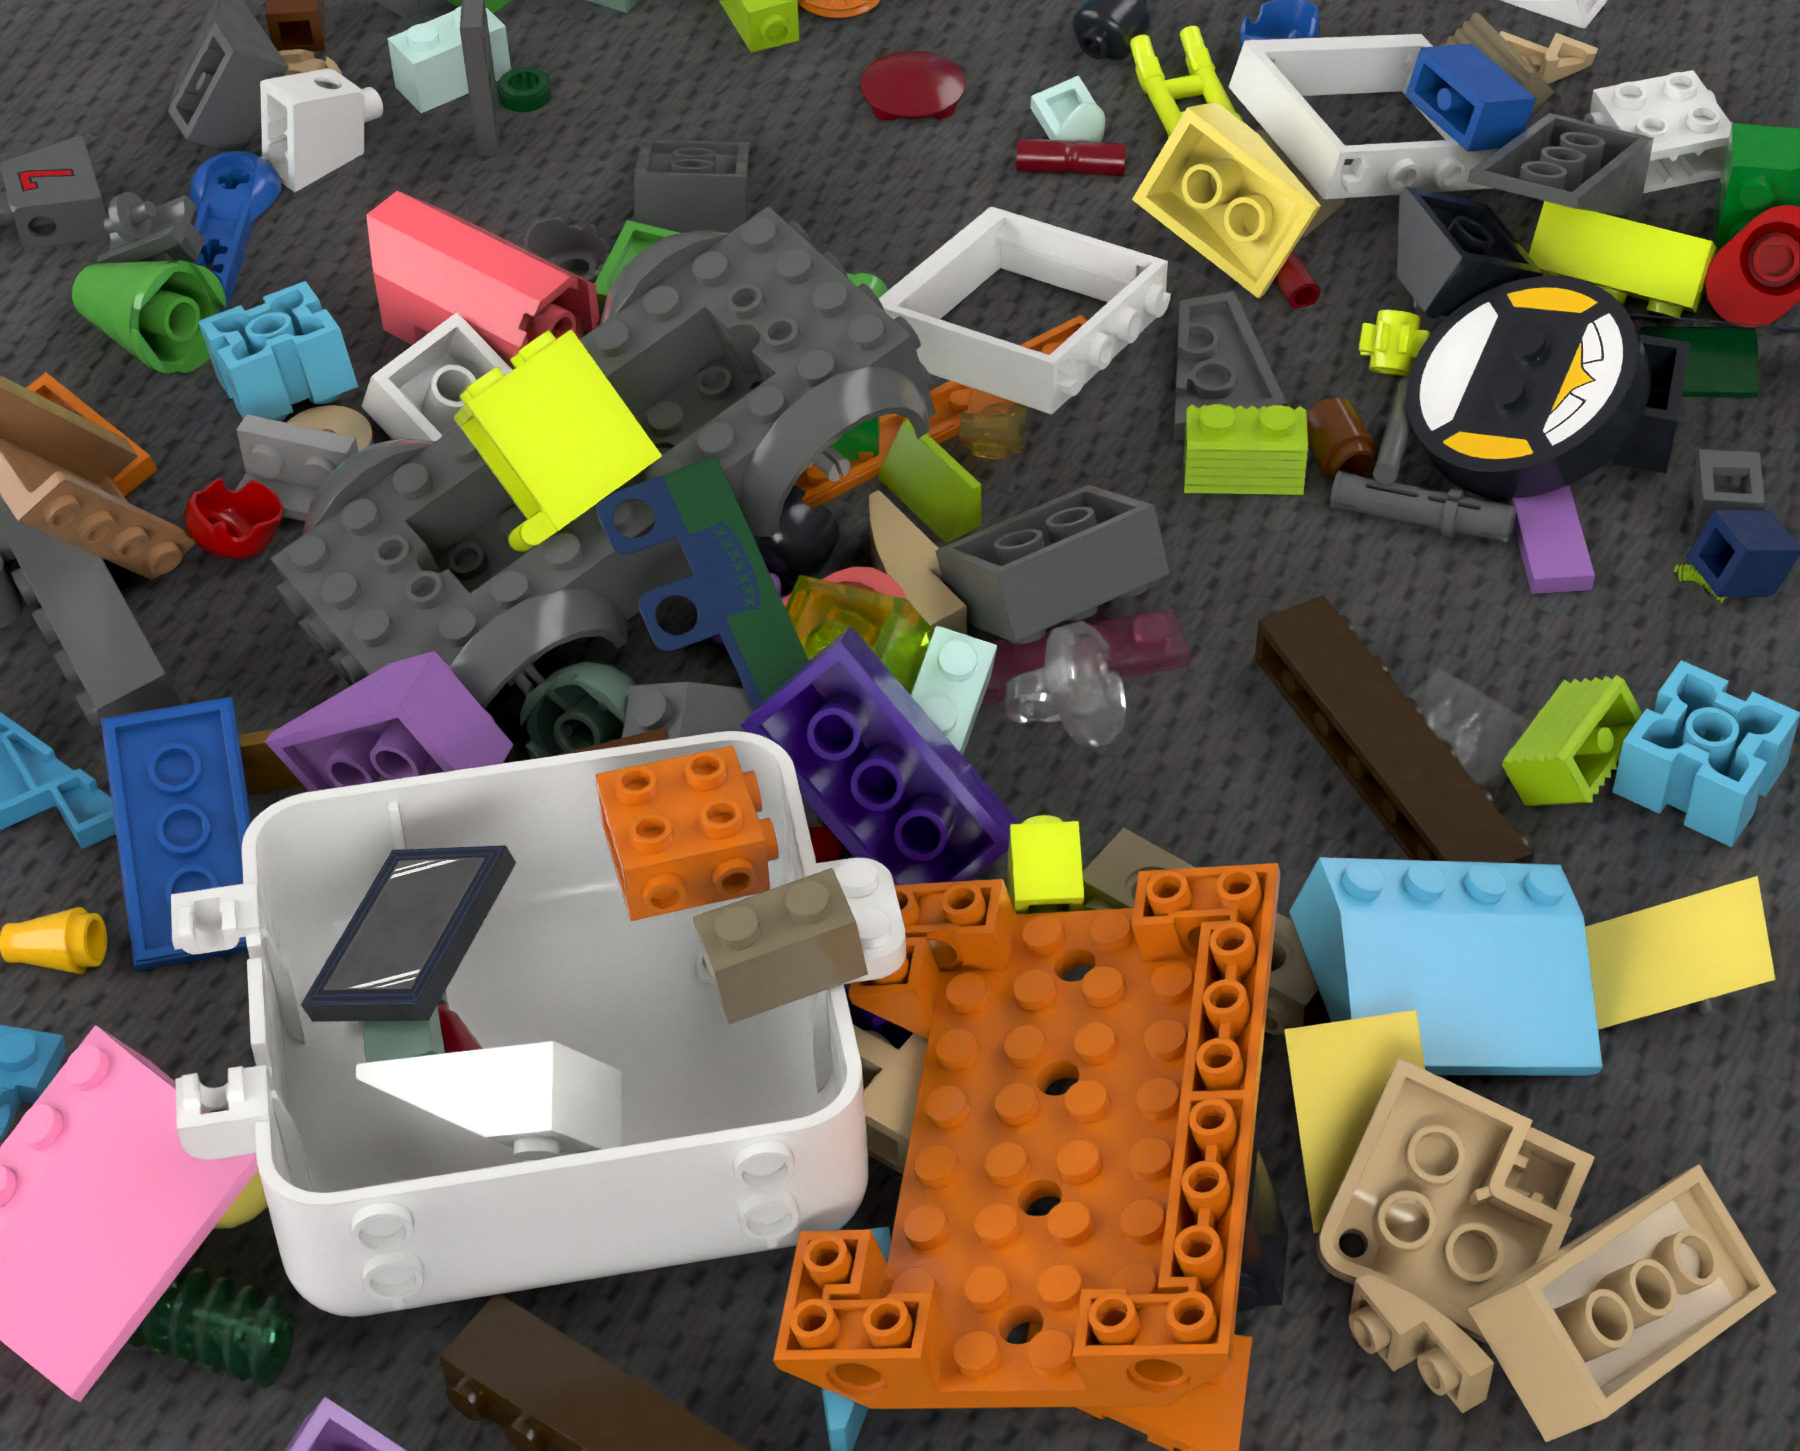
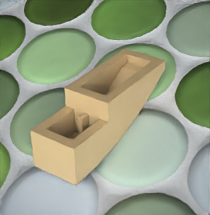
M877 490L869 495L872 566L890 575L903 589L909 605L908 627L902 638L923 663L936 625L967 635V606L943 583L935 552L939 548L881 491Z

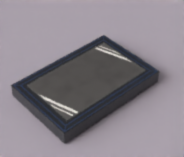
M507 846L392 850L301 1003L302 1008L312 1022L429 1021L516 865V861Z

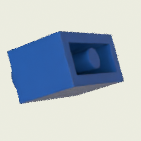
M1473 44L1421 47L1405 94L1406 98L1467 152L1501 149L1525 131L1536 101V97Z

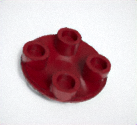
M912 50L892 53L874 61L864 71L860 87L864 99L872 107V114L881 120L927 117L944 119L955 113L956 103L965 92L966 80L961 68L952 60L936 53Z

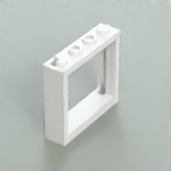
M1422 34L1244 41L1229 88L1323 199L1400 195L1405 186L1431 192L1493 189L1468 182L1470 170L1499 149L1467 152L1417 106L1415 107L1445 140L1345 146L1302 97L1399 91L1406 94L1421 47H1433ZM1345 159H1353L1352 164L1344 165Z
M991 206L883 294L879 300L884 311L893 319L898 316L903 317L915 330L921 346L916 350L918 358L928 373L1053 414L1071 396L1077 395L1083 385L1098 371L1105 369L1129 343H1133L1151 322L1165 313L1171 294L1166 292L1168 265L1166 260ZM1000 268L1108 302L1050 355L940 320Z

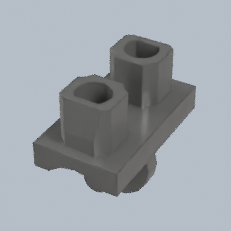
M130 192L113 197L109 204V217L104 219L105 229L110 233V247L106 253L99 255L96 263L165 261L166 257L161 253L163 251L174 261L195 262L205 242V239L190 223L197 206L187 195L157 207L151 201L143 202L136 194Z

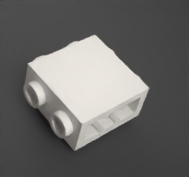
M1694 70L1675 72L1666 76L1635 82H1624L1619 85L1594 89L1590 113H1587L1584 118L1585 122L1654 138L1643 193L1721 178L1733 122L1729 121L1717 104L1713 92L1706 89Z

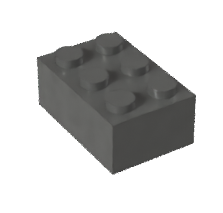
M1086 485L935 550L943 583L967 606V624L979 628L980 631L989 632L1007 639L1013 644H1026L1039 640L1045 636L1047 628L1065 620L1076 621L1088 618L1098 611V605L1114 598L1137 596L1149 588L1148 583L1170 574L1155 506L1091 485Z

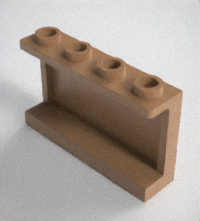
M0 375V495L16 519L21 523L151 580L173 570L181 562L182 556L196 542L189 531L128 503L112 479L138 457L127 439Z

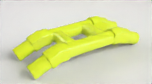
M1198 26L1186 27L1179 33L1186 54L1185 61L1190 76L1165 80L1158 57L1154 54L1150 37L1148 35H1138L1130 40L1139 83L1144 93L1148 94L1168 134V139L1185 112H1180L1175 102L1177 99L1203 95L1207 103H1219L1244 123L1240 114L1236 113L1215 73V66L1211 61L1208 48L1204 45Z

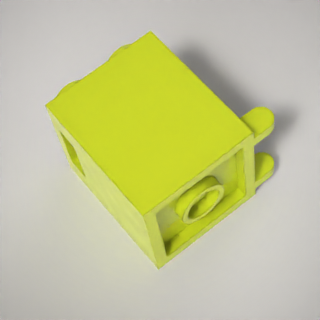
M572 329L557 340L550 330L534 339L518 351V354L510 360L515 369L504 376L497 366L468 386L466 391L459 395L465 405L453 416L527 519L509 534V545L516 552H526L532 547L539 545L662 457Z

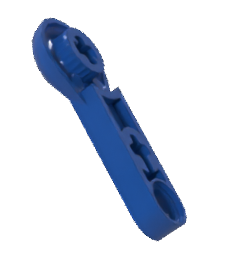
M235 151L211 157L198 167L190 181V199L197 206L195 210L197 219L194 227L205 239L200 255L193 263L206 267V264H210L213 261V271L211 272L218 278L226 297V309L220 307L219 313L226 311L229 307L253 228V221L275 202L281 192V179L278 172L267 159L255 153Z

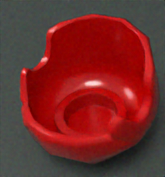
M218 478L202 491L191 493L183 517L188 531L200 548L211 555L224 559L245 560L263 553L270 545L285 508L278 495L258 481H248L241 489L234 491L225 488L223 480Z

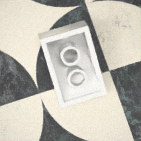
M456 312L372 375L361 407L392 440L419 439L437 441L458 426L453 416L465 405L459 395L466 391L468 386L497 366L504 376L513 370Z
M556 1041L356 1064V1079L480 1136L514 1148L513 1156L519 1159L539 1160L621 1147L622 1071Z

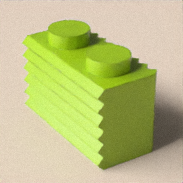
M1193 404L1186 409L1184 442V493L1304 495L1308 452L1306 410L1301 406L1294 410L1289 406L1282 405L1263 406L1260 409L1253 405L1247 409L1241 405L1234 409L1229 405L1225 406L1222 404L1203 405L1200 408Z
M1617 675L1613 680L1607 676L1603 680L1595 677L1592 681L1584 678L1582 682L1574 679L1572 683L1564 680L1514 747L1510 749L1503 760L1502 767L1524 805L1542 806L1593 803V795L1599 794V786H1605V778H1611V770H1617V762L1620 759L1623 741L1643 713L1625 680Z

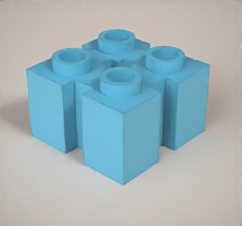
M306 281L264 296L265 304L245 311L240 305L198 321L217 379L229 398H233L235 406L243 419L248 414L282 421L288 414L293 412L292 404L308 398L313 404H327L338 399L342 393L358 387L340 327L326 309L322 310L318 297Z
M1681 660L1659 690L1654 711L1646 708L1624 739L1613 793L1658 814L1661 813L1666 804H1669L1686 812L1684 826L1732 847L1754 815L1759 795L1766 797L1786 767L1798 726L1800 712L1755 692H1752L1746 701L1726 693L1728 680Z

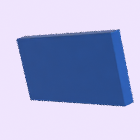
M232 697L101 719L131 948L136 971L248 952L246 937H240L239 943L232 949L202 954H190L183 949L175 950L172 942L171 894L243 884L242 841L247 828L252 822L236 710Z

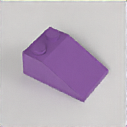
M435 651L387 664L271 732L265 741L309 792L502 764L513 747L512 742L496 725L492 716L481 707L455 676L452 668Z

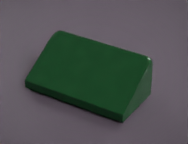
M1646 326L1640 329L1639 335L1690 342L1681 397L1758 398V341L1754 328Z

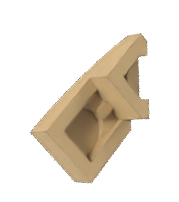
M1504 31L1500 32V35L1547 84L1592 65L1598 50L1596 47L1558 33L1555 34L1549 48Z

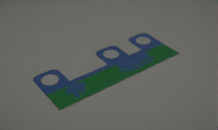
M717 456L613 492L597 503V515L612 548L616 552L631 554L677 537L694 574L650 590L641 596L638 605L639 611L657 648L662 651L671 652L720 634L753 710L757 709L797 670L809 661ZM631 499L641 500L652 508L655 514V524L648 534L639 538H630L624 536L616 529L613 515L615 509L622 502ZM682 596L689 599L695 605L698 619L692 630L682 635H673L660 628L655 614L659 603L665 598Z

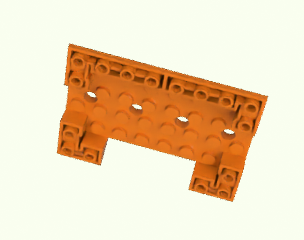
M1278 863L1139 871L1134 908L1016 914L1003 879L894 885L905 927V961L897 971L889 976L851 983L848 993L852 1004L928 1039L888 1260L886 1263L871 1229L800 1231L773 1358L778 1369L870 1409L1170 1406L1231 1363L1281 873ZM1076 967H1093L1081 980H1062L1066 973ZM1073 1078L1078 1080L1064 1094H1045L1046 1089L1059 1079ZM1053 1196L1061 1199L1060 1203L1054 1206L1046 1215L1031 1216L1026 1214L1030 1205L1040 1198ZM1037 1322L1043 1325L1041 1332L1036 1334L1027 1343L1012 1344L1007 1342L1010 1332L1020 1324Z

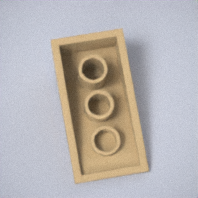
M1700 1164L1513 1277L1467 1309L1545 1442H1548L1607 1418L1774 1295L1776 1290Z

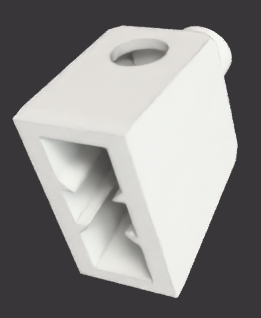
M321 69L260 81L262 157L267 159L276 169L281 183L294 192L302 189L363 154L364 123L380 118L383 114V103L379 94L372 87L360 89L332 69Z

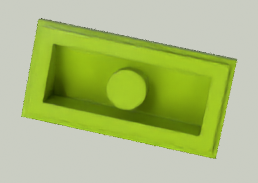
M909 419L904 421L881 466L878 475L879 480L944 542H951L981 526V484L927 433L917 439Z

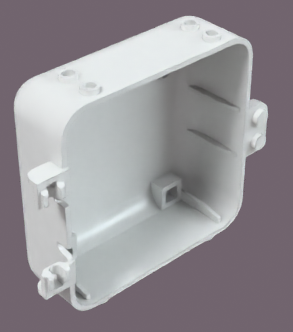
M715 732L293 795L266 808L247 828L242 841L243 884L171 894L172 942L175 950L183 949L190 954L228 950L234 948L239 943L240 937H246L250 957L247 960L250 1036L256 1063L254 1067L243 1068V1066L228 1068V1083L219 1088H209L202 1085L198 1073L182 1075L181 1078L175 1079L176 1123L181 1146L189 1155L204 1160L256 1153L257 1166L286 1274L301 1296L321 1310L340 1316H368L797 1246L800 1231L840 1230L854 1216L864 1198L868 1183L869 1166L863 1075L844 984L880 979L897 971L906 958L905 927L892 875L883 864L868 858H848L816 863L794 764L787 752L768 738L748 732ZM733 745L742 773L753 770L756 775L762 801V812L757 813L758 819L770 818L774 827L779 859L768 861L770 889L833 868L857 923L868 975L729 1024L708 973L693 917L753 895L630 921L602 827L595 774ZM507 846L516 861V865L446 989L449 1009L459 1015L483 1049L556 1041L621 1070V1147L539 1160L516 1158L513 1156L514 1148L480 1136L356 1079V1064L366 1063L362 1021L312 1022L302 1008L301 1003L392 850ZM229 1108V1110L203 1114V1112Z

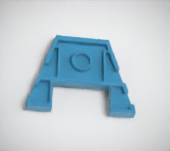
M0 712V830L49 808L57 807L81 849L115 835L112 799L98 788L96 780L80 768L72 770L59 761L52 748Z

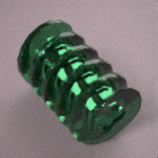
M196 1267L189 1272L184 1281L183 1269L180 1271L127 1341L128 1344L137 1348L147 1345L148 1350L162 1356L173 1353L175 1359L187 1364L199 1361L201 1367L215 1373L226 1370L228 1376L240 1381L252 1378L256 1385L266 1389L277 1382L289 1360L294 1330L291 1320L287 1318L288 1298L283 1293L275 1292L270 1295L262 1309H260L262 1293L261 1288L257 1285L250 1283L243 1287L234 1301L236 1292L234 1279L223 1275L215 1281L209 1290L210 1279L208 1271Z

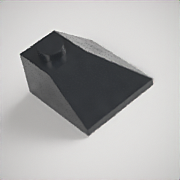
M1405 186L1399 198L1397 277L1411 294L1410 301L1412 305L1424 315L1431 318H1439L1440 315L1448 317L1460 306L1487 290L1512 281L1543 276L1544 273L1486 203Z

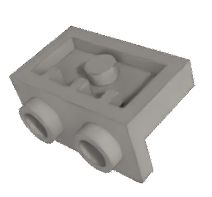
M246 414L236 429L246 474L236 490L241 489L248 481H258L278 495L285 508L283 517L305 521L310 503L325 478L346 458L358 452L356 438Z

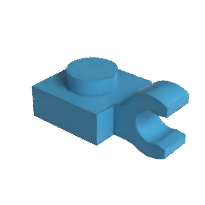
M0 1025V1140H4L21 1102L34 1104L54 1079L67 1051L63 1035Z

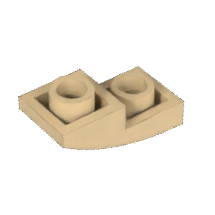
M1365 1274L1355 1280L1349 1326L1356 1341L1367 1353L1374 1354L1378 1352L1393 1372L1418 1358L1419 1371L1428 1387L1439 1396L1447 1394L1462 1413L1487 1399L1494 1362L1463 1330L1434 1307L1390 1282L1369 1274Z

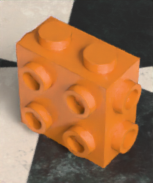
M733 745L595 774L602 827L630 921L741 898L770 890L768 861L779 859L774 827L770 818L758 819L757 813L762 812V801L756 775L753 770L742 773Z

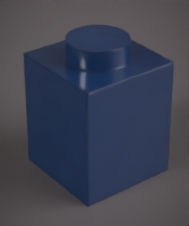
M1714 510L1686 557L1718 597H1767L1775 594L1800 556V546L1770 510Z

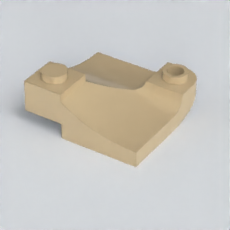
M1398 1058L1318 1230L1316 1237L1318 1258L1330 1274L1353 1286L1355 1280L1365 1274L1398 1286L1434 1307L1467 1335L1488 1344L1467 1308L1513 1277L1559 1250L1572 1220V1217L1569 1216L1595 1157L1530 1127L1533 1120ZM1354 1233L1360 1236L1365 1245L1364 1254L1355 1258L1346 1256L1339 1246L1341 1235Z

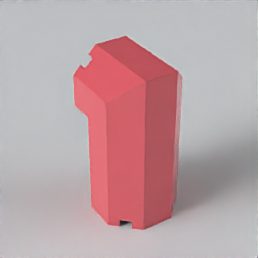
M399 191L393 193L366 214L373 274L383 330L411 345H414L458 312L503 361L514 370L515 367L510 360L518 354V351L546 331L550 330L557 340L572 329L580 340L584 330L591 332L597 327L600 318L596 284L465 219Z

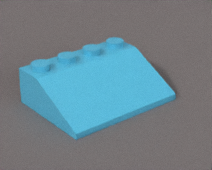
M1319 857L1289 912L1331 1022L1417 1010L1425 1070L1435 1075L1587 1076L1598 1074L1603 1066L1584 916L1561 865Z

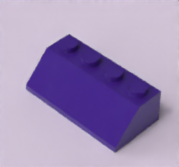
M852 626L805 663L740 724L745 732L768 738L787 752L794 764L800 794L854 858H868L883 864L890 871L894 885L971 881L1009 850L1010 824H1021Z

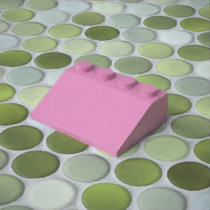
M97 1025L93 1027L79 1047L70 1055L62 1069L33 1106L24 1114L19 1124L0 1147V1341L68 1396L79 1402L89 1392L258 1171L256 1153L214 1160L199 1159L186 1153L181 1146L177 1133L176 1082L149 1059Z

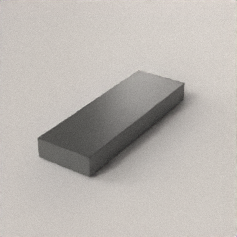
M462 0L460 35L477 154L480 156H499L501 117L485 0Z

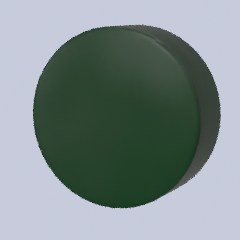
M515 68L502 75L498 81L500 103L511 111H535L544 107L551 99L552 93L549 76L537 68Z

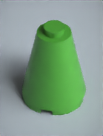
M182 260L91 264L78 274L72 289L73 304L79 314L146 366L167 374L192 372L210 358L198 321L219 314L220 307L226 309L225 293L218 278L206 267Z

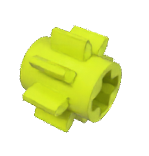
M1380 310L1377 314L1376 325L1362 323L1358 350L1362 356H1371L1369 370L1376 373L1409 376L1420 349L1430 336V331L1419 330L1420 316L1404 311Z

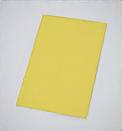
M1758 876L1585 927L1598 1030L1775 980Z
M1417 1010L1284 1029L1314 1233H1318L1397 1059L1401 1058L1425 1070Z

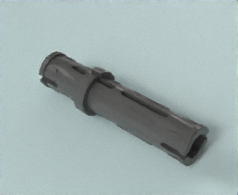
M1339 470L1335 476L1330 497V508L1355 511L1369 514L1370 516L1428 526L1429 528L1441 530V535L1454 538L1455 533L1487 538L1488 540L1509 544L1517 509V506L1491 503L1465 497L1462 490L1451 488L1449 493L1395 482L1383 485L1375 479Z

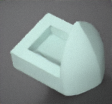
M1079 75L1031 96L1030 108L1050 140H1064L1072 144L1079 141H1102L1106 121L1104 112L1095 103Z

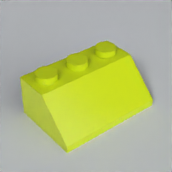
M1544 201L1528 255L1544 273L1543 276H1563L1587 281L1610 293L1622 305L1625 304L1626 297L1630 296L1649 301L1646 309L1648 312L1666 317L1680 318L1682 310L1693 313L1697 312L1706 290L1705 278L1709 264L1718 251L1713 241L1599 212L1580 210Z

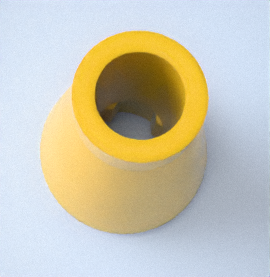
M82 907L20 923H7L3 926L0 933V952L2 958L7 963H25L83 974L86 972L87 967L101 965L107 950V932L102 917L97 913H88Z

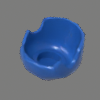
M1272 0L1263 3L1255 22L1251 23L1249 17L1243 18L1240 30L1241 49L1245 40L1319 38V7L1306 0Z

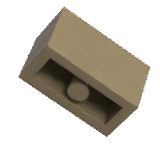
M833 868L693 917L708 973L729 1024L868 975L857 923Z

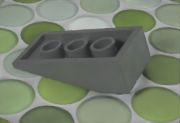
M1548 113L1470 170L1468 182L1535 198L1543 203L1547 201L1575 209L1620 217L1626 215L1642 201L1654 138Z

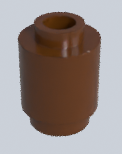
M1344 398L1323 399L1313 404L1306 413L1308 447L1323 474L1328 478L1335 479L1339 470L1345 473L1368 477L1373 472L1377 461L1375 456L1376 444L1353 404Z

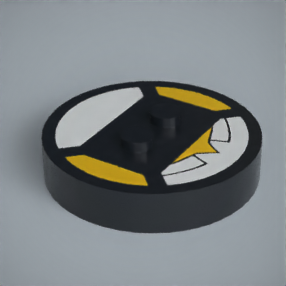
M1540 276L1520 279L1502 284L1472 298L1451 313L1432 332L1420 349L1409 374L1406 390L1407 413L1411 426L1430 460L1456 486L1466 491L1492 498L1509 499L1537 496L1558 490L1584 478L1607 462L1624 445L1637 427L1649 399L1651 388L1650 361L1628 312L1615 297L1601 287L1587 281L1563 276Z

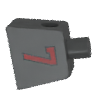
M82 135L2 162L0 171L6 191L0 192V227L15 223L22 248L110 237V233L104 226V219L107 216L102 196Z

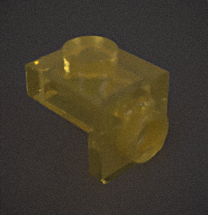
M977 389L971 390L968 413H961L959 438L965 448H972V455L991 459L1007 458V452L1023 453L1028 406Z

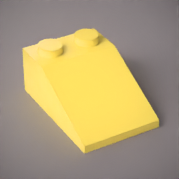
M1217 102L1187 107L1132 198L1134 202L1257 298H1261L1266 293L1321 207L1318 201L1261 136Z

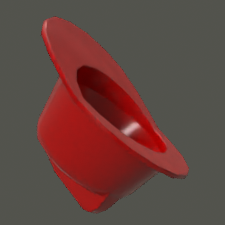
M1785 205L1766 210L1748 223L1715 255L1708 267L1705 288L1707 300L1719 317L1727 322L1769 325L1782 317L1800 301V207ZM1731 324V325H1735V326H1739V327H1748V328L1762 327V326H1750V325Z

